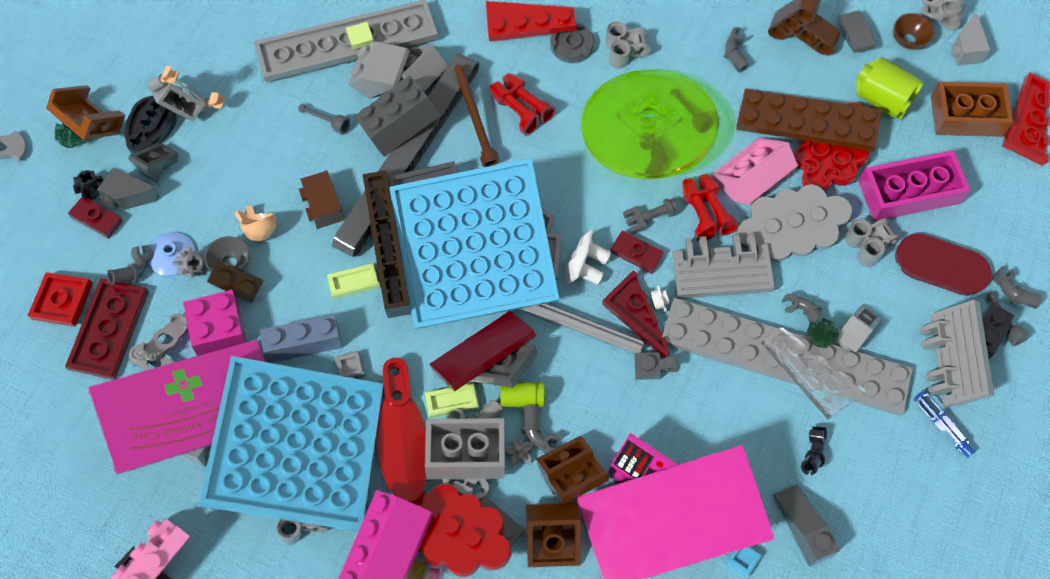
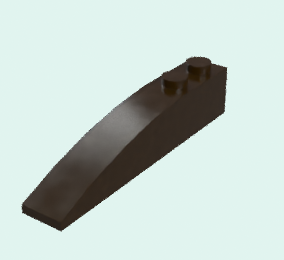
M387 171L362 174L387 318L410 315L412 313Z

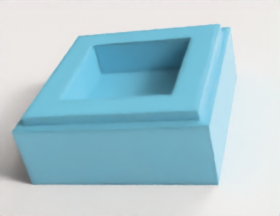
M751 547L731 552L725 564L748 578L762 554Z

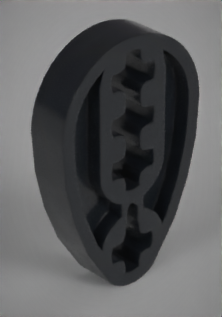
M154 96L140 99L132 107L128 116L125 139L126 146L131 154L160 142L162 143L176 125V113L165 107L159 108L161 105L156 102Z

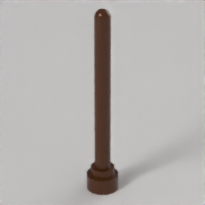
M457 64L454 70L482 149L480 156L482 166H494L500 162L497 151L490 147L464 68L461 64Z

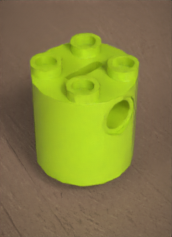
M881 57L866 64L856 78V96L874 107L882 109L884 113L894 119L898 118L901 120L912 103L908 100L914 101L924 83L921 82V79Z

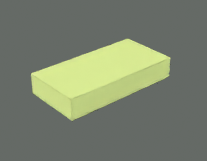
M374 263L327 274L333 299L380 288Z
M474 383L465 384L456 391H453L451 388L425 392L430 419L455 414V409H460L463 412L479 409Z

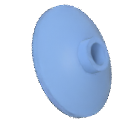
M165 233L154 239L150 244L152 256L147 261L151 269L157 274L176 276L179 275L177 274L178 268L172 264L176 260V252L184 253L185 247H192V250L195 251V246L191 239L182 233ZM173 248L170 253H166L168 249Z

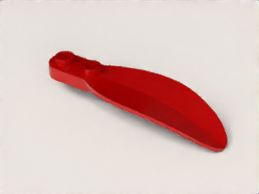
M394 357L384 363L382 370L385 400L380 409L377 424V453L380 468L389 490L394 496L412 503L421 496L426 484V432L419 409L410 396L408 366L401 358ZM396 369L399 371V375L394 376L390 371ZM399 393L402 398L396 400L393 398V394Z

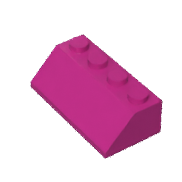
M376 490L338 579H407L434 513L397 496Z

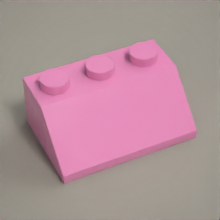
M757 138L710 176L734 202L749 205L754 203L765 191L772 189L779 180L787 177L798 164L788 142Z

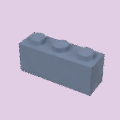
M335 315L260 329L263 353L268 363L342 348Z

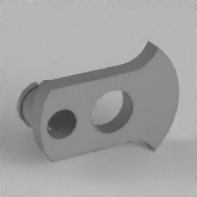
M16 131L7 136H0V144L7 146L6 150L0 151V159L14 158L21 161L25 155V142L22 136Z

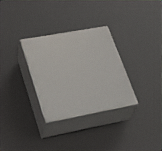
M359 351L335 357L339 376L355 379L365 377Z

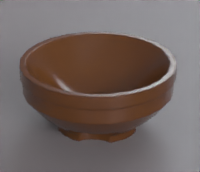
M916 13L901 15L893 26V37L896 42L910 50L923 49L931 42L934 36L932 23L926 17ZM904 35H912L916 41L908 42L905 40Z

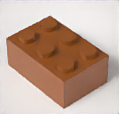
M939 82L930 96L935 135L1003 137L1013 124L1007 83Z

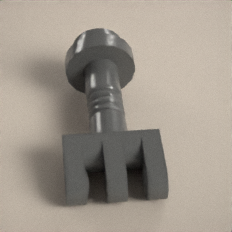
M667 198L663 200V205L641 213L639 207L636 206L625 210L623 216L624 218H629L626 222L628 226H632L630 228L631 234H636L647 229L645 221L664 214L672 217L674 213L678 212L674 199L669 200Z

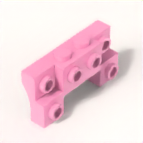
M165 518L161 522L156 520L146 532L150 535L146 539L147 542L145 544L140 542L130 554L132 560L126 567L121 565L111 576V579H155L190 536Z

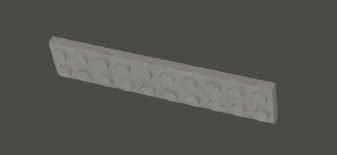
M673 298L662 337H665L668 347L899 416L904 413L913 369L911 367L864 353H855L850 349L846 350L837 345Z

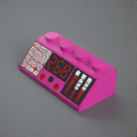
M630 433L610 465L609 473L620 484L677 466L678 464Z

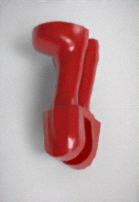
M507 73L502 77L505 87L498 81L489 86L493 97L500 105H507L518 114L521 119L519 129L525 136H529L536 130L539 121L544 124L550 121L556 112V107L553 104L541 100L525 89V80L514 74ZM520 97L523 101H525L534 111L530 110L523 103H521L518 100V98Z
M706 173L699 176L701 191H698L693 178L684 179L682 181L684 200L688 204H692L699 220V224L695 229L697 241L700 240V237H706V240H710L715 236L717 230L721 236H726L738 229L737 220L727 213L719 201L717 193L720 187L710 175ZM708 201L715 216L716 223L711 217L704 202Z

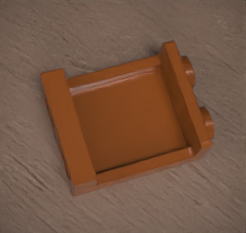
M87 85L56 88L51 91L46 109L83 140L119 135L126 115L120 110L102 112L88 100L91 88Z

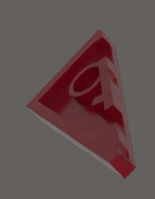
M633 270L602 300V305L656 352H659L663 358H666L670 355L665 337H662L653 309L647 302L646 293L639 284L636 271Z

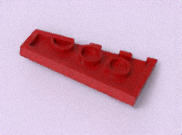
M486 1L489 42L576 31L574 7Z
M1031 72L1024 77L1012 114L1013 124L1006 132L1002 144L1003 147L1041 166L1048 162L1045 148L1048 146L1046 127L1049 125V117L1046 116V109L1049 107V81Z

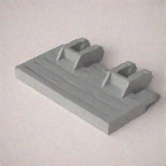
M748 233L746 240L749 252H742L739 234H733L734 256H731L730 247L710 248L709 258L706 237H700L699 247L701 255L696 256L693 255V242L691 238H685L687 260L683 258V250L672 251L677 299L773 292L775 287L768 244L757 245L756 249L754 233Z
M971 300L931 314L932 323L919 328L921 335L938 333V336L922 341V347L928 350L944 345L945 347L936 350L938 369L927 373L926 379L927 381L945 379V383L929 387L928 394L938 396L952 392V394L942 396L943 405L946 408L993 397L994 389L980 302Z

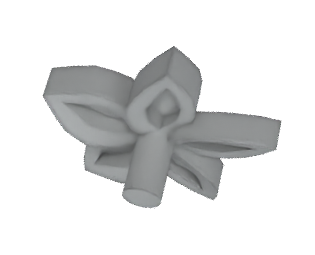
M515 436L513 446L504 449L506 454L512 455V467L520 461V458L525 463H531L528 452L531 451L533 443L525 442L522 444L521 440Z

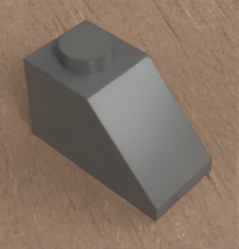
M114 167L97 189L104 204L111 208L116 206L122 210L152 203L159 199L154 186Z

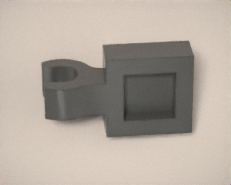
M659 352L635 353V380L660 379L661 372H677L678 357L660 359Z

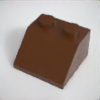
M578 503L526 505L528 567L581 566V517Z

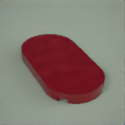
M908 235L899 243L895 251V260L897 264L899 263L901 271L905 275L960 295H975L983 291L991 280L990 265L982 255L928 235Z

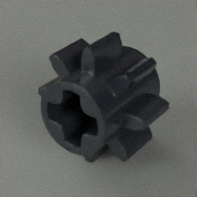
M94 170L81 171L77 177H73L74 193H81L82 199L86 197L88 199H95L99 195L97 189L103 182L102 176H96Z

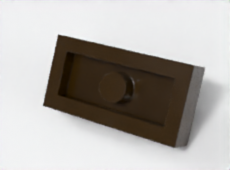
M218 259L207 279V283L225 291L233 290L236 296L253 303L263 283V279Z

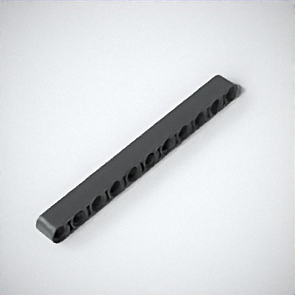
M461 53L456 54L428 96L440 116L390 152L378 171L386 170L387 176L391 177L411 172L415 169L463 96L454 70L455 65L461 64L470 85L478 72L480 65L478 61ZM365 191L337 231L332 242L334 248L352 257H356L372 234Z

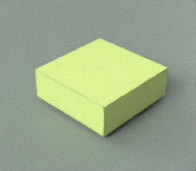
M367 22L346 27L353 50L374 42Z

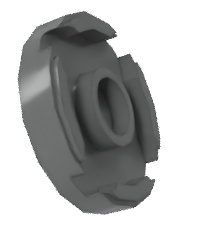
M576 23V31L552 34L550 39L551 51L555 57L563 62L579 63L584 61L592 54L594 48L593 34L584 25Z

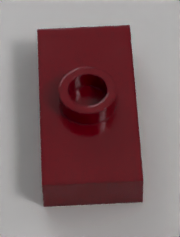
M81 197L68 212L72 219L107 239L112 236L123 222L119 215L87 197L85 199Z
M624 231L620 232L610 250L611 254L650 274L654 272L664 251Z

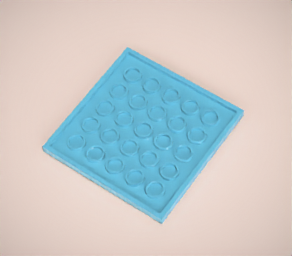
M532 158L389 187L414 329L560 301Z
M231 356L199 506L359 531L364 520L383 383Z

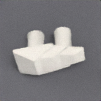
M589 230L580 239L576 250L572 252L568 263L564 265L566 286L579 277L594 285H598L602 279L603 271L586 264L585 260L588 256L604 265L609 259L611 251L593 243L591 239L593 230Z

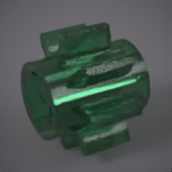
M56 123L54 139L59 140L61 146L74 148L77 142L83 144L84 140L64 123L62 125Z
M822 317L818 318L816 323L810 321L807 329L808 337L811 338L810 342L821 348H828L830 342L836 344L840 334L837 332L838 328H835L836 323Z

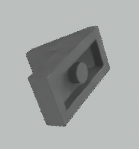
M160 142L129 155L128 159L140 173L158 183L162 167L176 162L179 153Z

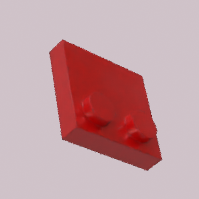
M45 272L27 316L36 321L76 327L93 282L87 278Z

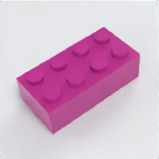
M954 150L867 167L858 181L873 221L961 204L971 191Z

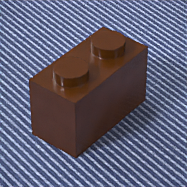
M328 171L300 179L303 188L299 189L302 201L308 202L309 207L305 208L309 222L314 221L316 228L319 229L344 221Z

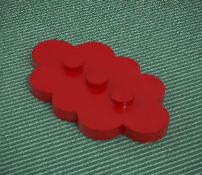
M856 102L847 103L850 105L863 106L862 104ZM803 141V144L796 148L794 157L798 164L797 167L803 170L802 185H816L825 192L831 187L832 183L839 186L853 183L856 179L858 168L865 166L867 163L869 151Z
M440 484L433 487L428 494L422 492L418 500L412 502L434 513L418 551L424 552L430 564L435 566L447 565L453 575L468 577L474 574L480 566L493 571L499 570L509 563L511 548L508 541L501 535L504 529V521L496 509L482 507L476 496L471 494L459 496L457 489L452 485Z

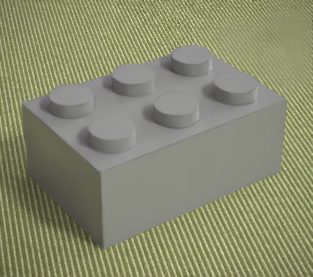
M504 418L426 419V479H504Z

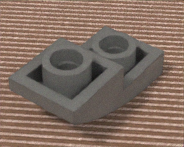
M860 10L838 15V23L846 33V42L853 53L875 48L872 33Z

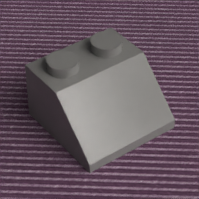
M377 41L362 46L357 54L356 65L351 70L352 76L349 85L367 98H372L391 90L399 83L410 50Z
M433 45L410 47L399 82L411 76L426 94L430 89L429 86L441 78L443 71L448 65Z

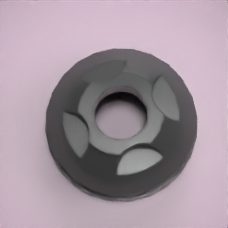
M225 236L214 240L207 247L204 256L205 264L210 272L218 259L225 261L228 258H235L237 260L235 266L244 271L250 261V254L246 244L237 237Z

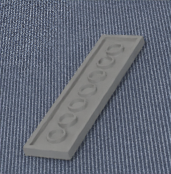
M421 0L254 41L264 80L269 82L357 60L360 48L352 49L346 27L365 22L368 23L374 42L377 41L405 48L437 40L438 33L426 0Z

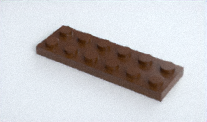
M745 89L736 130L874 152L882 109Z

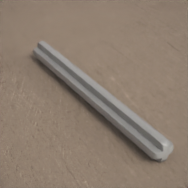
M547 303L521 308L524 311L632 353H641L644 342L640 339Z

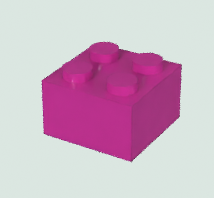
M233 290L183 302L191 347L197 356L247 342L239 303Z

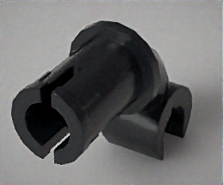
M812 426V430L809 431V441L812 444L810 450L805 454V460L801 463V470L806 475L809 472L811 475H814L818 468L822 467L825 463L824 444L827 440L826 427Z

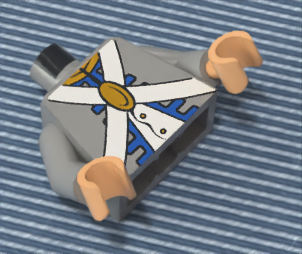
M169 65L165 67L162 74L153 78L149 83V89L158 104L192 122L201 111L209 110L212 107L221 109L225 96H219L217 92H211L210 99H201L188 84L177 79L180 72L172 71Z

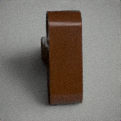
M792 0L775 12L768 29V34L772 38L783 40L793 34L816 52L825 56L834 53L840 37V31L817 14L821 0Z

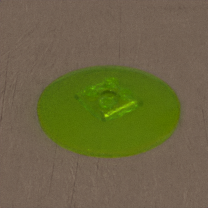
M657 69L631 71L605 82L590 96L581 117L583 141L595 160L617 174L635 179H662L691 169L710 152L716 141L719 129V116L716 105L702 86L681 74ZM654 114L655 117H644V115Z

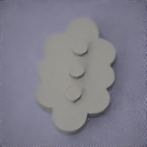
M805 185L798 192L783 189L777 193L775 198L761 197L756 199L750 210L751 218L744 220L739 225L736 234H739L741 246L748 249L747 234L754 233L756 249L757 245L768 244L770 260L782 261L790 254L804 257L809 255L814 247L827 249L833 246L838 239V227L848 222L852 214V207L849 201L843 197H827L824 190L816 185Z

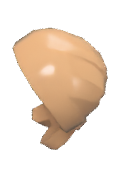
M250 205L245 208V214L241 210L235 212L236 218L240 221L242 231L251 241H264L270 238L277 228L275 213L255 214L253 206Z

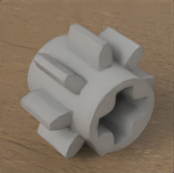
M185 247L184 253L176 252L177 257L172 264L178 268L177 274L183 275L186 273V277L193 278L194 272H203L201 268L205 260L200 256L201 251H193L192 247Z

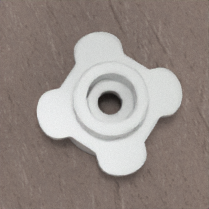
M657 285V290L651 291L653 303L656 310L663 308L664 312H666V305L670 304L666 290H661L660 285Z

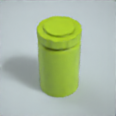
M517 382L514 388L501 386V407H524L526 405L544 407L545 386L543 382H538V384L536 382Z

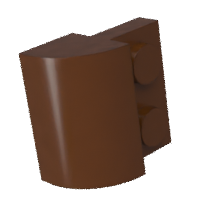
M581 435L536 459L553 495H557L563 505L609 481L606 471L595 459L593 450Z

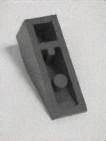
M798 485L773 495L809 567L832 558L840 551L827 524Z

